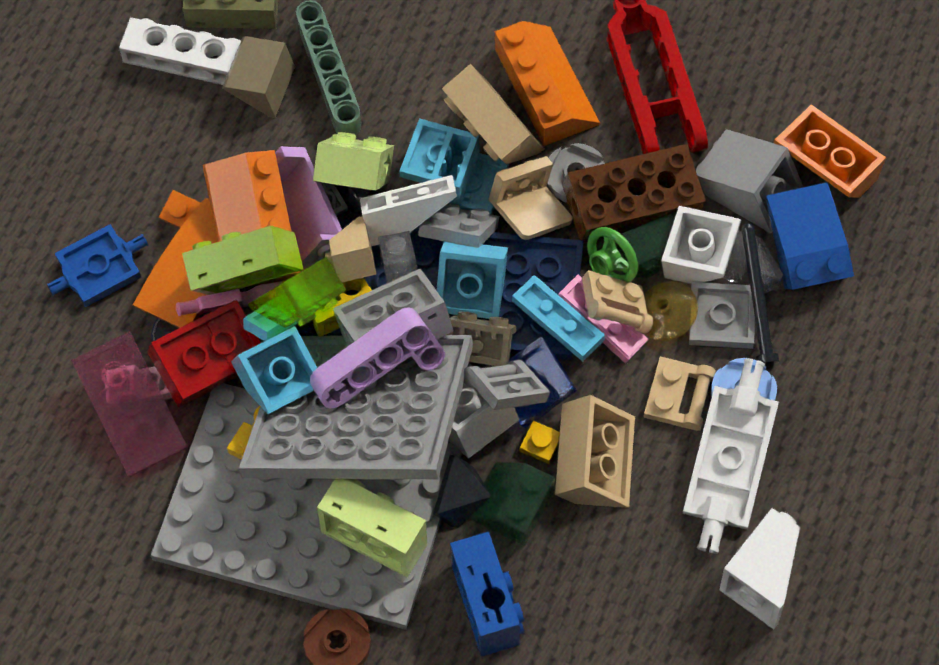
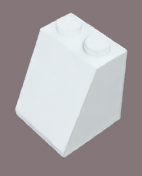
M771 508L724 568L719 590L775 629L785 602L800 527L796 525V521L785 512L779 513Z

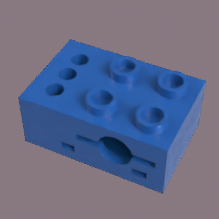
M486 532L450 543L451 566L480 655L485 656L520 645V634L524 633L522 625L524 622L523 613L519 602L513 604V583L509 572H502L490 533Z

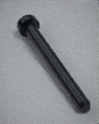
M745 224L742 227V236L760 355L756 356V361L758 360L765 364L779 362L778 353H773L755 229L752 224Z

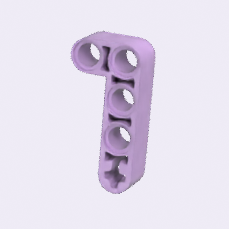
M402 308L318 367L310 376V384L325 407L337 408L410 356H412L421 369L428 371L442 364L445 359V352L417 311L413 308Z

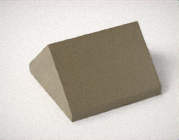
M244 36L222 89L265 115L275 118L295 68L286 44L284 42Z

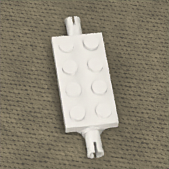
M744 359L739 386H735L734 389L714 387L683 509V514L699 517L705 521L697 548L706 552L708 540L712 539L709 553L718 554L724 526L730 525L748 529L779 403L760 395L758 387L765 363L757 360L754 372L751 373L754 359Z

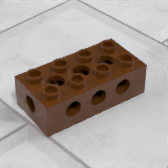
M687 144L567 173L562 185L579 240H583V242H587L590 233L599 227H608L619 233H624L673 221L679 206L701 210L706 202ZM629 191L635 192L638 196L631 194ZM600 198L607 200L609 203L601 201Z

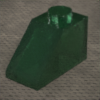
M672 212L622 234L633 247L637 257L638 271L634 279L640 276L648 278L659 272L662 267L661 260L676 212ZM617 245V249L621 254L622 258L628 262L624 251L619 245Z

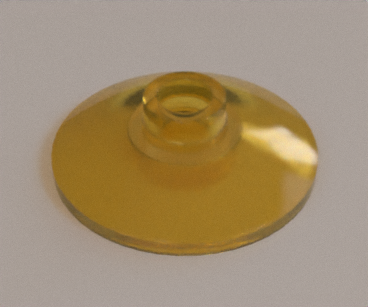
M673 281L663 282L653 286L644 294L647 313L653 318L651 330L648 333H644L648 337L659 341L673 340L685 334L694 324L698 315V301L695 294L686 285ZM668 303L665 309L660 310L662 305Z

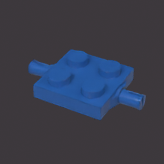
M109 224L56 252L55 256L62 267L63 276L47 283V286L53 296L70 287L78 294L84 306L87 307L141 278L140 271L133 262L132 254L148 246V243L143 234L125 242L117 236L113 227Z

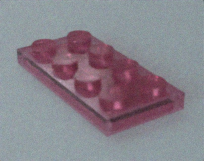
M130 331L71 360L128 477H132L188 448Z

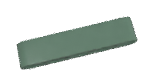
M305 1L296 10L298 30L333 127L337 134L338 132H346L357 135L362 127L360 108L321 5L316 1ZM319 43H323V44H324V45H322V46H316V44H319ZM333 68V70L325 71L324 69ZM335 93H343V94L340 95V96H334V95H333V94H335ZM344 118H352L350 121H342Z

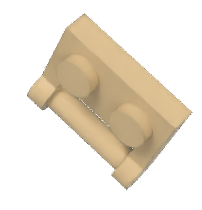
M589 270L582 277V283L590 318L595 320H602L604 318L629 325L642 333H648L651 330L653 318L647 313L641 285Z
M660 356L644 418L696 431L701 430L703 423L701 414L709 384L713 381L716 370L708 365L697 366ZM688 377L695 378L697 383L689 413H679Z

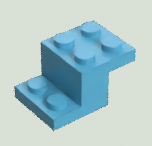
M419 118L399 172L400 177L420 183L452 175L457 197L449 203L457 204L461 209H485L490 214H493L495 207L488 199L497 172L509 169V164H505L501 159L494 161L490 156L479 153V135L475 138L470 132Z

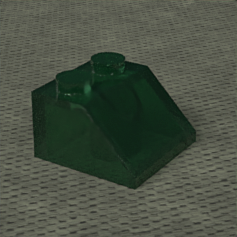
M496 462L484 483L491 497L468 519L525 546L555 491V477L526 463Z

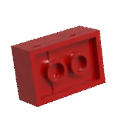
M237 299L151 342L147 353L178 408L212 391V389L239 377L231 361L237 355L261 344L257 336L243 329V318L246 315Z

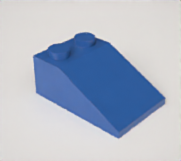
M828 182L765 196L785 289L794 290L854 276L848 243Z

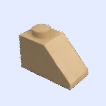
M363 216L357 217L329 240L331 253L325 254L329 272H336L338 283L376 275Z

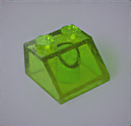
M327 257L261 295L248 305L251 310L285 328L295 322L302 326L317 317L314 313L316 309L319 308L321 312H324L339 303L336 297L346 291Z

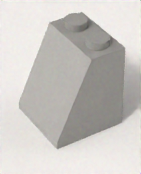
M727 129L719 140L714 143L702 163L696 168L704 195L769 233H772V227L765 196L803 188L787 147Z

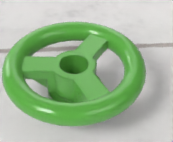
M599 227L593 230L587 241V250L590 257L589 263L592 270L596 273L631 282L636 277L638 271L637 257L631 244L622 234L614 229ZM600 237H604L603 248L597 251V240ZM615 242L624 251L628 262L621 257L619 251L616 249ZM614 270L623 271L625 274H624V275H619V274H616V273H614V272H612V271H614Z

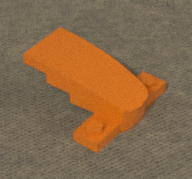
M172 190L159 218L180 229L157 261L133 306L177 328H181L198 319L201 314L191 313L178 316L176 303L196 300L198 297L208 295L190 290L182 253L193 250L192 245L196 243L211 241L213 244L218 242L209 198L199 202Z

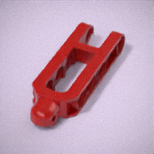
M613 0L615 14L607 25L609 30L607 42L643 154L660 150L654 119L677 113L691 153L707 150L708 138L667 12L656 6L647 5L646 0ZM646 30L651 31L673 98L649 103L647 96H643L639 84L640 74L638 70L634 69L631 59L630 44H626L624 35Z

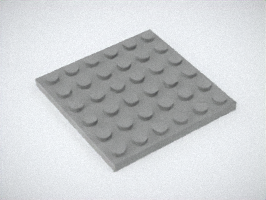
M472 335L442 336L437 341L444 349L445 359L439 367L428 371L423 370L410 356L337 408L325 407L315 391L270 414H267L260 407L239 466L241 478L438 479L465 379L464 369L468 367L473 348ZM301 336L317 368L348 347L342 336Z

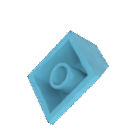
M444 241L440 251L437 292L445 301L448 314L458 315V312L463 311L475 313L478 318L489 319V317H499L506 272L507 247L482 244L479 248Z
M295 326L237 355L231 361L246 391L267 414L314 391L310 384V376L317 369V366Z

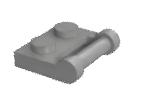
M522 360L510 361L508 365L488 368L471 366L464 369V383L469 387L474 386L493 410L544 403L550 394V391Z

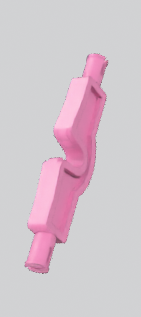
M292 279L262 284L246 292H240V289L201 296L196 300L176 303V311L178 316L191 313L203 314L212 312L236 299L241 308L272 301L307 279L299 281Z

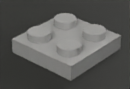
M448 203L419 225L418 236L479 248L499 228L500 216L492 215L485 209L466 210L461 209L457 204Z
M692 282L689 345L753 349L755 316L750 285Z

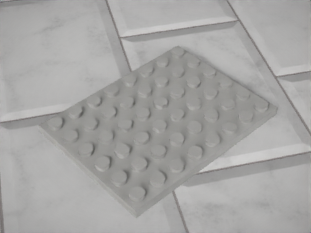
M223 383L212 389L152 550V560L332 610L350 609L362 618L406 630L441 519L435 516L433 511L450 454H456L461 458L462 452L455 444H447L438 479H357L365 486V489L375 494L377 492L386 494L394 501V504L426 520L427 547L407 578L321 533L317 506L334 479L241 478L239 471L241 459L229 454L227 447L243 422L253 425L254 412L260 405L244 388Z

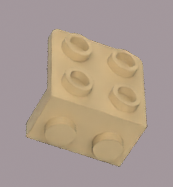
M547 156L536 160H529L524 164L497 172L488 200L520 238L524 240L566 227L571 224L573 219L567 209L547 188L553 163Z

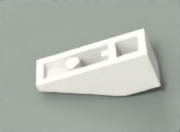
M450 175L360 198L362 216L371 246L378 244L386 245L404 238L456 198L457 194L453 176Z

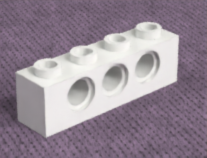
M130 17L119 49L123 63L224 85L241 41L236 38L225 39L216 37L204 31H189L177 25H162L150 19L140 20ZM161 43L158 46H152L153 44ZM213 56H220L216 59H210Z

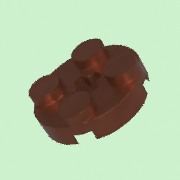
M346 608L331 611L327 609L317 613L308 622L304 631L303 645L306 657L311 665H363L370 653L371 638L366 622L356 612ZM343 635L345 637L342 648L337 647L333 649L330 647L331 641L329 638L331 636L338 638Z

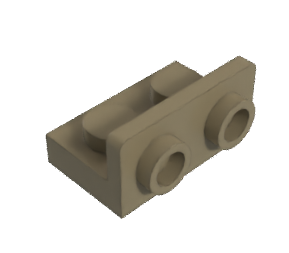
M463 311L458 312V316L455 315L450 318L454 331L447 335H472L473 348L469 362L492 366L508 365L512 334L516 332V325L508 324L509 320L506 318L489 317V321L477 319V314Z

